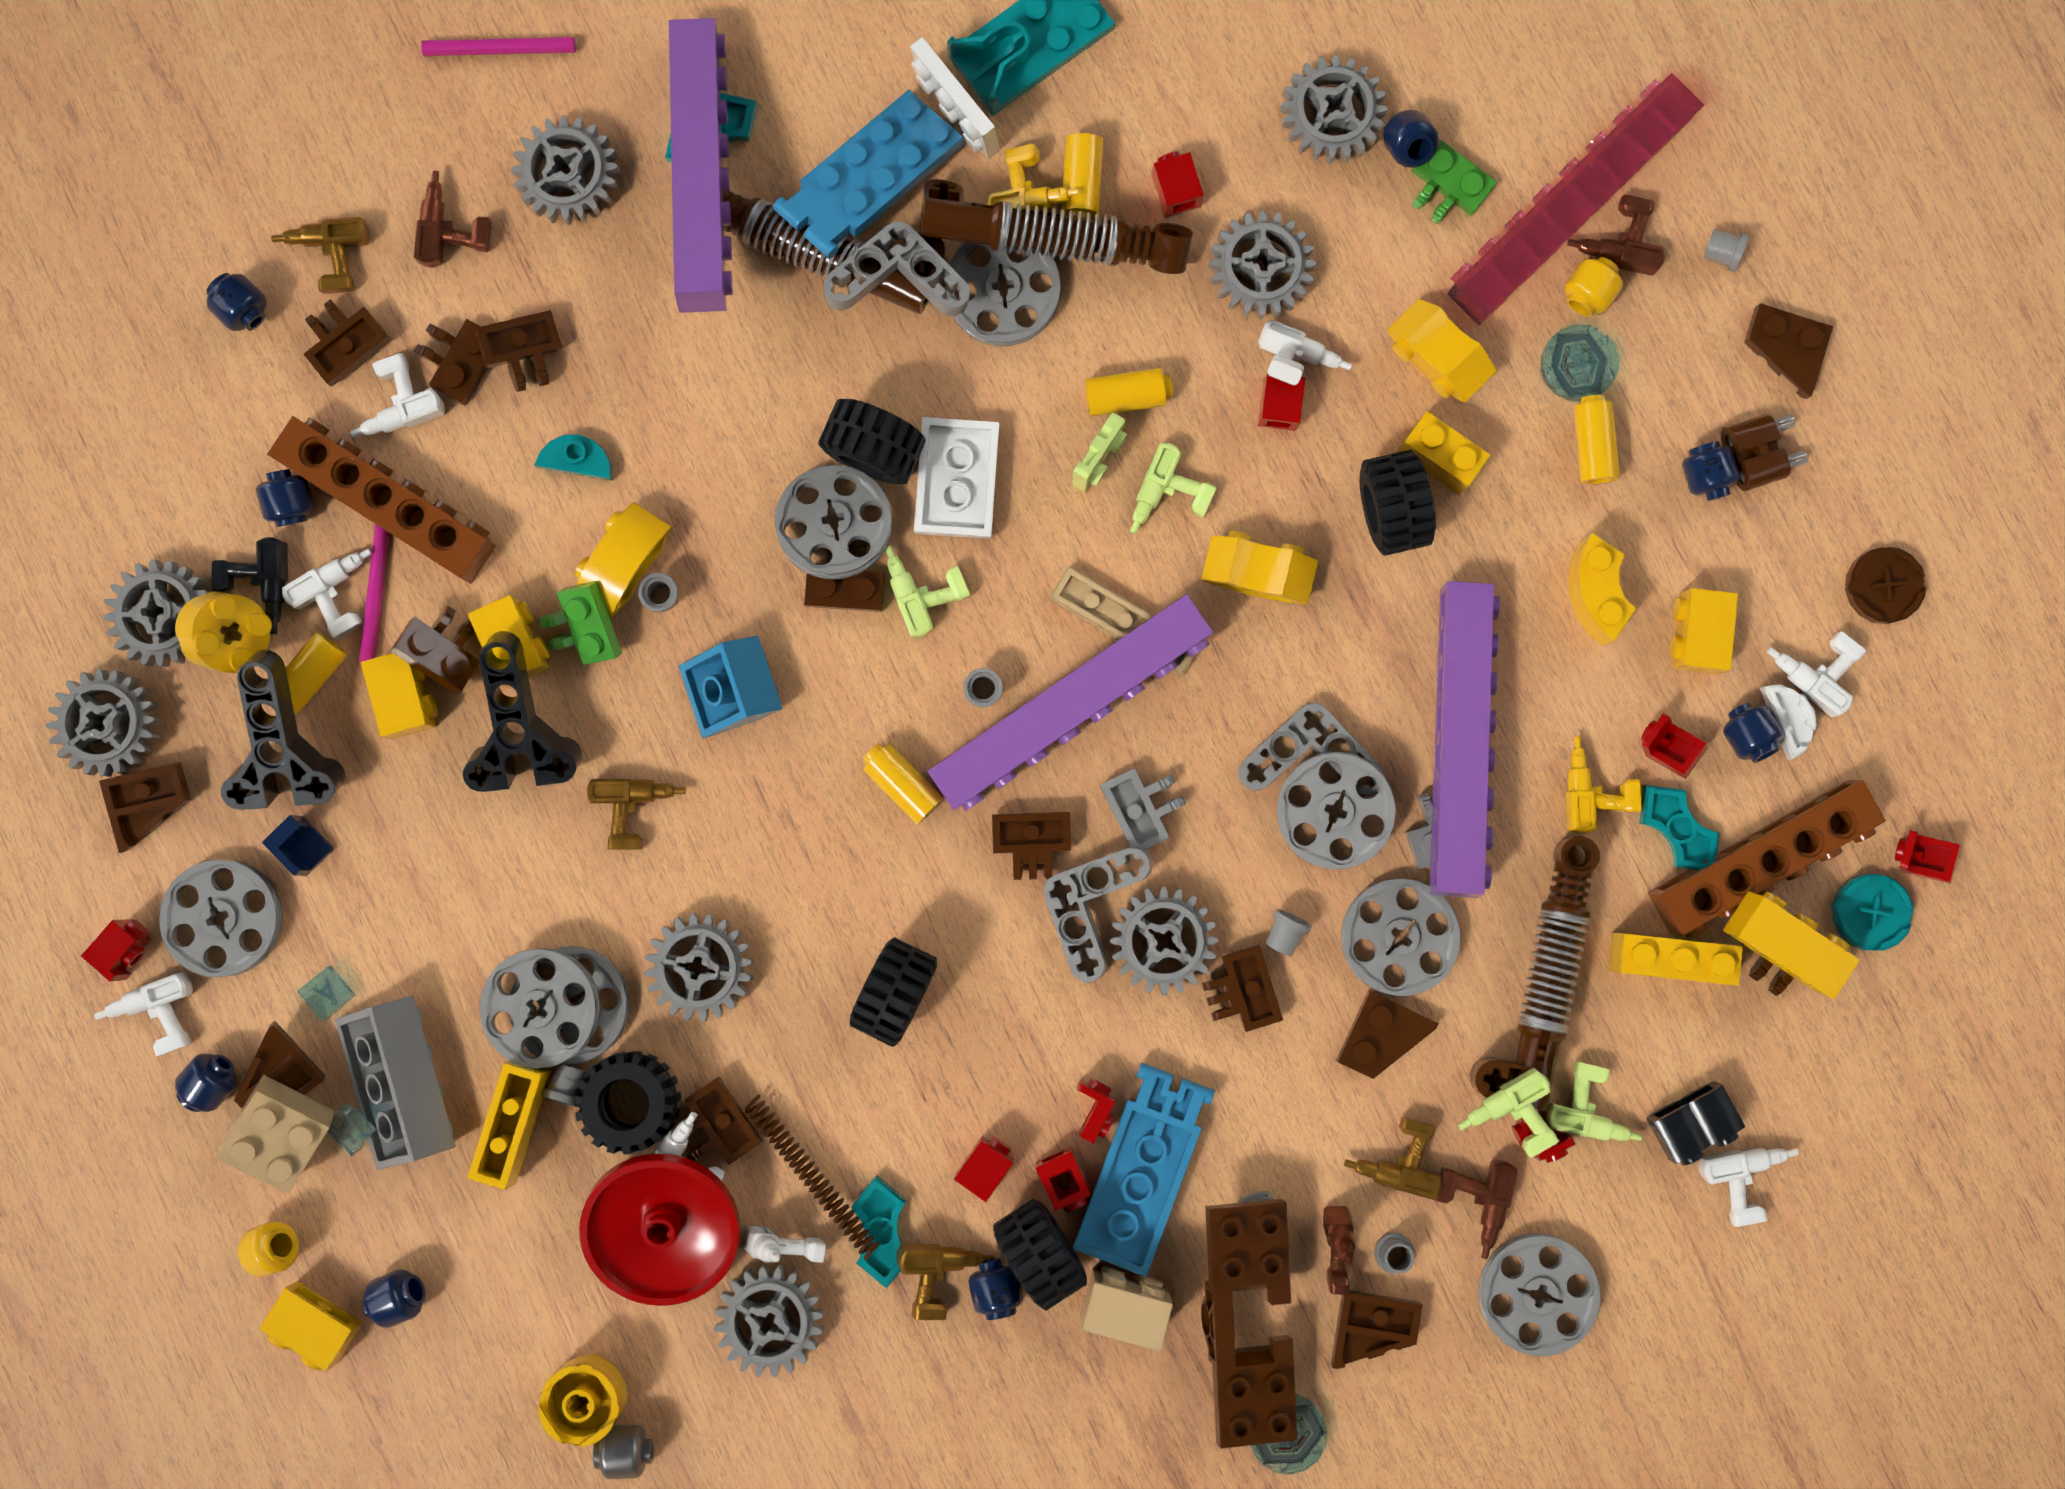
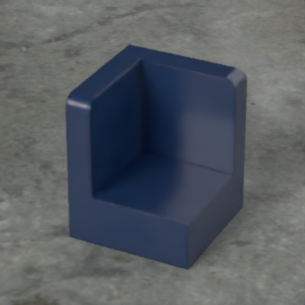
M289 815L261 842L294 876H308L333 851V846L304 816Z

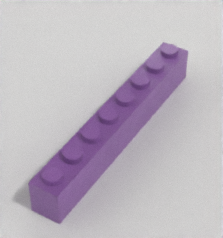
M715 18L669 20L674 294L679 313L727 311L726 296L733 295L732 272L725 271V260H732L731 237L724 236V226H731L730 202H723V192L730 191L729 168L722 167V158L729 157L728 134L721 133V124H728L727 101L720 98V91H727L726 68L720 67L719 58H726L725 35L717 33Z
M1447 581L1440 589L1430 895L1478 898L1485 895V889H1489L1491 886L1492 870L1490 865H1486V850H1490L1492 847L1493 830L1491 826H1487V811H1491L1493 808L1494 790L1493 787H1488V772H1493L1495 766V750L1489 748L1490 733L1493 734L1495 732L1496 711L1490 710L1491 695H1495L1497 690V673L1492 672V657L1497 656L1499 639L1498 634H1493V619L1498 618L1500 600L1499 596H1494V584Z
M1186 594L927 772L953 810L962 805L964 810L967 811L985 799L981 793L982 790L993 783L999 789L1017 777L1013 769L1026 761L1028 766L1031 767L1049 754L1045 747L1057 739L1061 745H1064L1080 734L1081 731L1077 726L1090 717L1093 723H1096L1113 711L1109 705L1120 696H1123L1127 702L1146 689L1142 684V681L1155 674L1159 680L1178 667L1174 659L1186 651L1192 657L1209 646L1210 643L1206 637L1211 635L1213 631Z

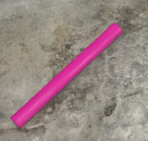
M575 37L422 40L421 49L423 56L576 53Z
M376 524L361 639L360 664L362 661L376 658L390 533Z

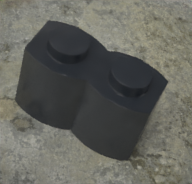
M1715 1081L1692 1091L1678 1101L1664 1106L1646 1118L1668 1160L1675 1164L1681 1162L1682 1165H1689L1700 1160L1704 1156L1703 1151L1713 1144L1721 1147L1732 1143L1739 1137L1737 1132L1746 1127L1724 1086Z

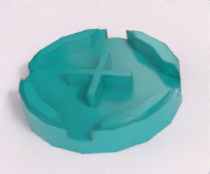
M1860 874L1847 880L1836 892L1832 903V921L1838 934L1849 945L1862 950L1884 951L1898 945L1908 935L1911 928L1910 921L1911 914L1913 915V903L1907 890L1893 878L1881 874Z

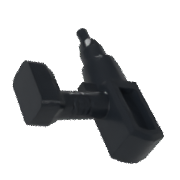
M266 537L256 541L257 563L213 560L212 590L213 592L230 593L234 588V577L251 578L252 586L261 585V601L265 603V614L272 623L270 635H277V623L280 622L282 615L281 604L285 603L282 587L285 586V581H288L287 543L272 537Z

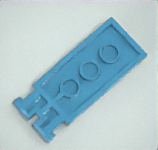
M908 89L800 180L801 190L788 201L783 197L777 199L773 205V210L797 231L809 225L804 233V237L828 259H831L839 250V247L836 245L849 233L855 238L962 147L963 136Z
M1141 1062L1136 1075L1137 1078L1142 1079L1141 1086L1135 1101L1127 1098L1072 1248L1147 1277L1202 1129L1195 1122L1202 1103L1210 1105L1215 1090L1182 1078L1178 1090L1175 1092L1169 1089L1174 1074Z

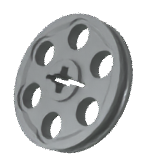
M966 242L956 252L950 262V266L966 283L973 285L976 289V295L968 302V307L965 311L953 316L957 324L974 339L994 346L1017 345L1038 335L1052 320L1060 298V276L1057 265L1049 253L1043 258L1041 252H1039L1035 257L1031 250L1026 260L1017 263L1008 258L1006 249L1002 253L1001 251L991 250L985 244ZM977 248L986 249L991 255L990 262L984 267H976L971 264L969 256L973 250ZM999 267L1003 269V278L1006 279L1007 285L1014 286V288L1008 289L1006 309L1003 306V298L1000 296L999 290H992V288L998 286V280H1000ZM1039 273L1049 276L1052 281L1050 289L1043 293L1034 291L1030 286L1031 278ZM946 290L947 301L951 298L958 301L954 293L951 294ZM1023 308H1029L1036 313L1037 320L1030 327H1022L1015 320L1016 313ZM993 313L997 316L999 325L994 331L985 332L978 327L977 320L982 314Z
M827 465L801 474L788 485L781 495L776 508L775 528L783 552L797 568L809 575L823 579H843L867 570L881 557L890 540L892 517L890 505L884 491L870 476L852 467ZM841 480H851L857 485L855 492L848 496H841L835 491V486ZM810 487L818 491V499L812 504H803L797 499L798 493L804 488ZM829 503L832 504L834 515H836L838 520H841L838 523L839 528H837L839 541H836L834 530L831 529L830 524H827L830 516ZM874 505L882 510V516L878 521L867 522L861 518L862 510L867 506ZM792 522H801L807 527V530L802 537L792 539L785 534L786 527ZM856 540H865L871 548L865 556L855 557L848 551L849 546ZM826 548L833 555L829 563L816 565L811 561L812 553L816 549Z
M1325 752L1306 759L1289 774L1278 798L1277 818L1285 841L1302 859L1322 868L1346 869L1368 861L1384 847L1394 826L1395 800L1388 780L1370 761L1348 752ZM1328 761H1334L1342 768L1341 778L1333 783L1324 781L1319 773L1321 765ZM1370 776L1376 779L1379 784L1378 792L1372 797L1366 798L1361 796L1356 790V783L1360 778ZM1304 785L1310 790L1311 800L1309 803L1297 806L1290 801L1288 794L1293 786ZM1346 790L1342 800V809L1348 813L1346 816L1339 815L1333 821L1330 830L1327 831L1326 829L1330 822V811L1325 809V806L1327 804L1334 805L1336 800H1339L1342 791ZM1372 814L1379 816L1384 822V829L1375 836L1367 835L1361 827L1362 820ZM1301 823L1311 824L1316 830V839L1309 844L1298 842L1294 836V829L1297 825ZM1345 838L1350 841L1353 852L1348 858L1338 859L1333 856L1330 851V845L1335 839Z
M233 860L201 862L181 873L166 891L159 916L161 936L172 957L183 967L196 974L209 977L241 974L261 963L275 946L282 925L280 899L274 886L266 876L248 864ZM223 868L229 869L234 875V883L226 891L221 890L215 880L217 873ZM188 885L194 886L199 894L197 903L190 908L184 906L180 899L182 889ZM254 890L262 892L266 899L265 906L260 912L251 911L247 905V897ZM217 909L219 912H227L229 915L224 920L225 927L214 924L213 919L218 916ZM183 924L190 925L195 933V938L189 946L181 945L176 937L177 930ZM250 929L257 930L262 937V944L256 951L248 950L243 943V937ZM215 946L223 948L226 952V962L220 968H214L208 961L209 951Z
M1390 879L1371 885L1353 900L1343 919L1341 944L1347 964L1363 983L1385 994L1410 996L1433 988L1448 975L1458 956L1460 929L1457 917L1448 901L1443 896L1430 895V886L1411 879ZM1405 887L1413 889L1417 895L1416 906L1410 910L1400 908L1396 901L1398 892ZM1369 900L1376 902L1381 909V916L1374 923H1367L1360 916V907ZM1433 913H1441L1447 920V929L1441 935H1433L1427 929V919ZM1415 920L1406 934V938L1409 940L1408 945L1398 944L1386 955L1395 939L1394 935L1391 934L1394 928L1403 930ZM1360 939H1368L1374 945V955L1368 961H1359L1354 956L1353 947ZM1428 951L1437 953L1441 960L1439 970L1432 974H1427L1420 966L1421 956ZM1391 964L1399 965L1404 971V980L1396 987L1388 986L1383 979L1384 970Z
M577 946L555 948L553 950L566 953L576 960L582 957L591 960L594 964L592 978L598 993L604 988H611L618 995V1004L613 1010H605L600 1006L597 1026L604 1033L603 1042L597 1047L587 1044L576 1056L560 1064L583 1063L607 1051L621 1035L629 1013L628 989L617 967L600 953ZM548 958L541 959L537 964V968L543 963L549 964L556 972L554 962ZM518 977L513 984L512 995L519 989L520 981ZM574 982L567 988V998L577 997L585 989L579 983ZM586 994L578 999L576 1005H580L584 1001ZM548 997L537 1002L541 1008V1015H547L544 1006L547 1003ZM510 1014V1019H511V1023H512V1026H513L514 1021H513V1018H512V1016H511V1014ZM566 1022L560 1030L566 1043L574 1044L577 1042L580 1032L576 1024ZM530 1036L525 1042V1047L537 1057L541 1056L544 1049L543 1043L538 1037Z
M553 949L527 950L514 954L504 960L488 977L480 999L481 1024L490 1044L507 1060L528 1068L551 1067L576 1056L592 1039L600 1016L599 993L590 973L572 956ZM543 958L553 961L556 972L550 980L540 978L537 973V964ZM507 972L516 974L520 981L519 989L513 995L506 993L501 986V979ZM574 982L579 983L585 989L586 996L580 1005H574L567 999V988ZM548 997L547 1003L544 1006L547 1015H539L532 1019L533 1013L536 1010L535 1005L532 1004L533 1001H542ZM501 1011L511 1014L514 1021L513 1028L508 1033H501L495 1026V1018ZM566 1022L576 1024L579 1029V1038L574 1044H568L561 1038L560 1030ZM530 1036L538 1037L543 1043L544 1050L539 1058H532L525 1051V1042Z
M1538 1233L1526 1234L1505 1242L1489 1257L1480 1276L1478 1295L1485 1321L1505 1344L1519 1352L1533 1356H1550L1565 1352L1584 1339L1597 1318L1600 1306V1288L1593 1267L1578 1249L1555 1236ZM1548 1245L1555 1246L1559 1251V1260L1551 1267L1543 1266L1539 1260L1541 1249ZM1515 1255L1521 1260V1270L1515 1276H1505L1501 1271V1263L1505 1257ZM1575 1274H1582L1587 1280L1586 1290L1580 1295H1571L1567 1290L1568 1279ZM1541 1284L1544 1291L1553 1298L1560 1299V1301L1547 1298L1540 1299L1538 1304H1535L1533 1297L1525 1291L1518 1290V1288L1528 1291L1538 1290ZM1503 1293L1509 1295L1511 1299L1510 1310L1503 1315L1494 1314L1491 1310V1301L1494 1296ZM1563 1313H1573L1577 1318L1576 1328L1571 1333H1560L1557 1329V1319ZM1527 1322H1533L1539 1328V1336L1532 1343H1523L1518 1336L1520 1327Z

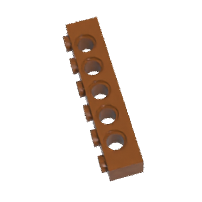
M294 416L291 417L267 453L268 456L459 578L472 584L496 547L495 544L486 539L490 533L472 520H469L466 526L454 519L457 514L456 510L439 499L436 500L434 505L424 500L422 496L426 491L406 478L402 484L391 479L392 469L374 458L369 464L358 457L362 450L345 439L340 438L338 443L333 442L326 437L329 429L309 417L304 423ZM326 448V459L322 463L315 465L314 456L316 452ZM358 468V480L354 484L347 485L346 476L348 472ZM390 488L392 492L390 501L383 506H379L378 496L380 492ZM417 509H423L424 518L422 522L417 526H411V514ZM450 529H455V542L449 547H443V534Z
M1847 780L1717 853V856L1714 858L1715 862L1701 870L1689 869L1649 891L1648 895L1671 934L1685 935L1686 938H1689L1706 930L1708 927L1706 922L1719 916L1722 919L1733 915L1748 891L1761 896L1766 891L1772 893L1775 890L1773 885L1785 878L1787 881L1794 880L1809 871L1807 866L1818 859L1824 862L1843 852L1841 846L1852 840L1854 843H1858L1876 834L1875 827L1886 822L1864 780ZM1834 813L1838 814L1841 821L1840 828L1836 832H1833L1830 827V819ZM1801 832L1807 837V845L1803 851H1799L1796 846V838ZM1769 850L1774 857V863L1769 870H1765L1762 865V857ZM1736 869L1740 874V883L1737 888L1732 890L1728 884V877ZM1702 888L1706 892L1707 901L1702 908L1698 909L1694 903V896Z

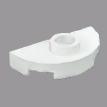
M1783 685L1761 687L1760 690L1766 706L1770 709L1784 732L1781 745L1787 760H1792L1804 753L1812 740L1813 732L1817 727L1815 711L1806 696L1797 693L1791 688L1784 687Z

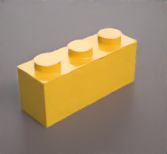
M1748 891L1722 931L1816 993L1834 1000L1860 961L1847 952L1850 945L1831 933L1825 937L1817 932L1816 929L1819 924L1799 912L1793 916L1785 911L1787 903L1774 894L1766 891L1761 896Z
M1612 932L1608 971L1739 986L1743 947Z
M511 1061L503 1063L467 1179L503 1190L517 1183L543 1101L542 1094L544 1089L547 1088L552 1070L528 1068Z

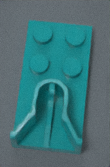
M1019 0L967 38L955 39L954 36L950 37L947 41L948 57L991 115L994 116L1115 29V22L1098 0Z

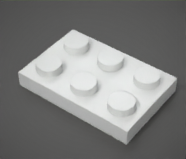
M921 37L910 46L914 58L911 66L917 73L915 75L916 80L928 95L934 91L941 103L938 105L940 110L951 124L956 121L959 122L960 127L964 131L962 136L969 147L975 153L981 150L988 159L1000 150L995 126L929 44Z
M922 417L921 434L925 437L926 442L919 456L914 533L991 539L999 422Z

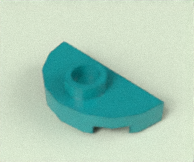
M579 434L563 435L551 440L539 452L534 465L541 469L612 481V464L606 452L594 440Z

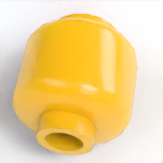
M1600 257L1598 260H1582L1565 284L1564 292L1567 296V305L1576 313L1585 317L1606 313L1623 287V281L1617 273L1619 271L1618 266L1605 257Z
M270 1221L253 1227L242 1236L238 1244V1259L241 1266L246 1272L257 1277H267L287 1270L296 1261L299 1254L297 1234L289 1225L283 1222Z

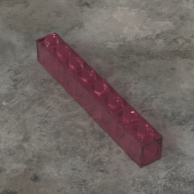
M1673 73L1662 83L1657 79L1653 80L1639 95L1643 101L1635 109L1630 105L1623 109L1612 121L1616 127L1608 135L1601 131L1586 146L1589 153L1581 161L1574 157L1559 172L1563 179L1554 187L1549 183L1546 184L1533 197L1532 201L1536 205L1527 214L1522 209L1518 211L1505 225L1509 231L1500 240L1493 236L1477 252L1481 258L1473 266L1466 262L1450 278L1454 285L1447 295L1478 326L1497 310L1702 109L1704 104Z

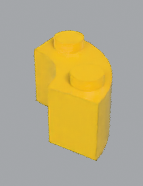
M1421 299L1416 300L1386 330L1395 342L1392 345V349L1397 356L1405 362L1410 360L1431 380L1434 390L1446 399L1451 395L1465 403L1497 372L1482 345L1462 332L1448 318L1441 307Z
M634 502L622 513L615 511L606 523V534L590 558L586 556L576 568L574 575L579 578L576 585L597 581L609 617L612 618L632 599L643 576L653 562L661 555L672 527Z
M1229 531L1228 536L1212 535L1201 580L1255 597L1291 604L1308 605L1318 560L1304 555L1305 549L1297 545L1282 544L1281 548L1252 542L1251 536L1248 534Z
M1591 533L1582 539L1575 549L1569 567L1568 589L1573 610L1580 624L1595 641L1604 646L1616 640L1636 608L1625 598L1619 584V568L1625 554Z

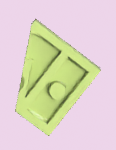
M1113 412L1091 443L1090 450L1083 462L1079 461L1075 467L1072 479L1074 487L1083 492H1086L1090 484L1097 487L1108 468L1103 462L1110 451L1117 454L1128 435L1123 432L1125 419Z

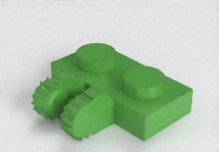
M1439 139L1438 149L1433 158L1426 164L1411 170V172L1427 183L1412 205L1419 210L1428 202L1433 191L1437 190L1446 199L1433 212L1431 220L1438 224L1453 204H1456L1472 216L1494 188L1497 181Z
M597 581L561 589L557 592V596L562 610L547 614L539 619L542 628H551L566 622L568 623L571 633L556 635L547 643L552 651L576 645L583 665L616 659L622 654Z

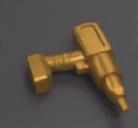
M361 217L322 220V223L302 225L301 229H291L283 232L282 235H272L271 240L272 242H284L290 245L303 244L305 247H322L323 255L331 256L334 274L323 275L318 280L319 291L323 294L355 291L354 280L350 275L345 247L368 245L370 229Z
M591 779L587 787V796L591 804L614 803L611 831L608 837V850L643 849V841L638 834H626L628 812H636V803L654 802L655 799L674 797V794H686V787H674V785L668 783H655L654 780Z
M1401 1117L1399 1128L1402 1133L1414 1137L1407 1156L1399 1155L1397 1164L1380 1160L1377 1163L1367 1160H1357V1162L1345 1159L1344 1166L1355 1169V1172L1360 1175L1373 1178V1182L1399 1191L1435 1200L1442 1190L1441 1176L1419 1170L1428 1142L1434 1134L1435 1126Z
M901 1244L896 1253V1262L903 1275H920L916 1299L912 1304V1317L915 1320H945L947 1318L946 1305L940 1299H932L935 1281H943L944 1271H960L964 1267L979 1266V1262L993 1259L994 1255H983L977 1251H964L961 1247H940L939 1244Z

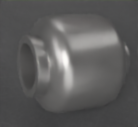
M613 1425L604 1438L594 1443L593 1448L594 1468L600 1469L603 1477L606 1479L638 1478L643 1474L645 1464H652L654 1457L653 1439H646L645 1431L640 1425Z

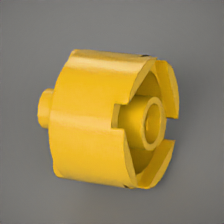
M210 592L189 600L180 610L175 623V633L179 639L181 651L189 661L203 668L226 673L238 672L240 667L257 651L267 650L272 628L270 618L253 600L245 596L223 592ZM222 626H224L226 631L225 636L220 633Z
M598 1354L578 1356L570 1359L546 1381L541 1391L538 1415L544 1430L555 1441L562 1444L578 1445L577 1447L589 1446L600 1441L619 1420L627 1404L628 1395L624 1378L611 1362ZM585 1396L589 1403L585 1402L580 1405L577 1398Z

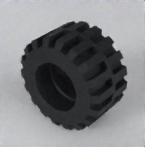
M838 399L818 441V445L833 459L872 478L891 484H907L926 439L913 425L888 411L855 399Z
M1406 450L1364 460L1359 476L1362 506L1369 533L1380 553L1386 556L1432 545L1436 531L1434 501L1426 471L1417 455L1412 450Z
M896 937L889 940L878 956L850 1015V1026L891 1047L897 1045L903 1038L936 971L937 958Z
M642 1051L621 1052L601 1060L587 1071L588 1075L581 1079L578 1088L581 1090L580 1094L575 1095L574 1104L579 1105V1111L575 1113L576 1120H582L585 1126L580 1130L585 1137L590 1134L594 1138L592 1144L598 1148L602 1145L607 1147L606 1152L615 1154L618 1151H622L623 1155L632 1154L635 1151L640 1150L641 1152L649 1148L674 1126L673 1121L680 1112V1108H677V1105L681 1100V1091H676L677 1078L676 1076H670L668 1073L670 1067L665 1062L660 1064L656 1061V1056L652 1054L643 1055ZM622 1079H630L640 1084L646 1091L649 1099V1110L646 1118L635 1125L619 1121L609 1108V1091L615 1082Z
M1033 1198L993 1224L995 1239L1006 1261L1027 1294L1040 1308L1047 1311L1087 1285L1086 1272L1077 1254L1056 1220L1040 1201Z

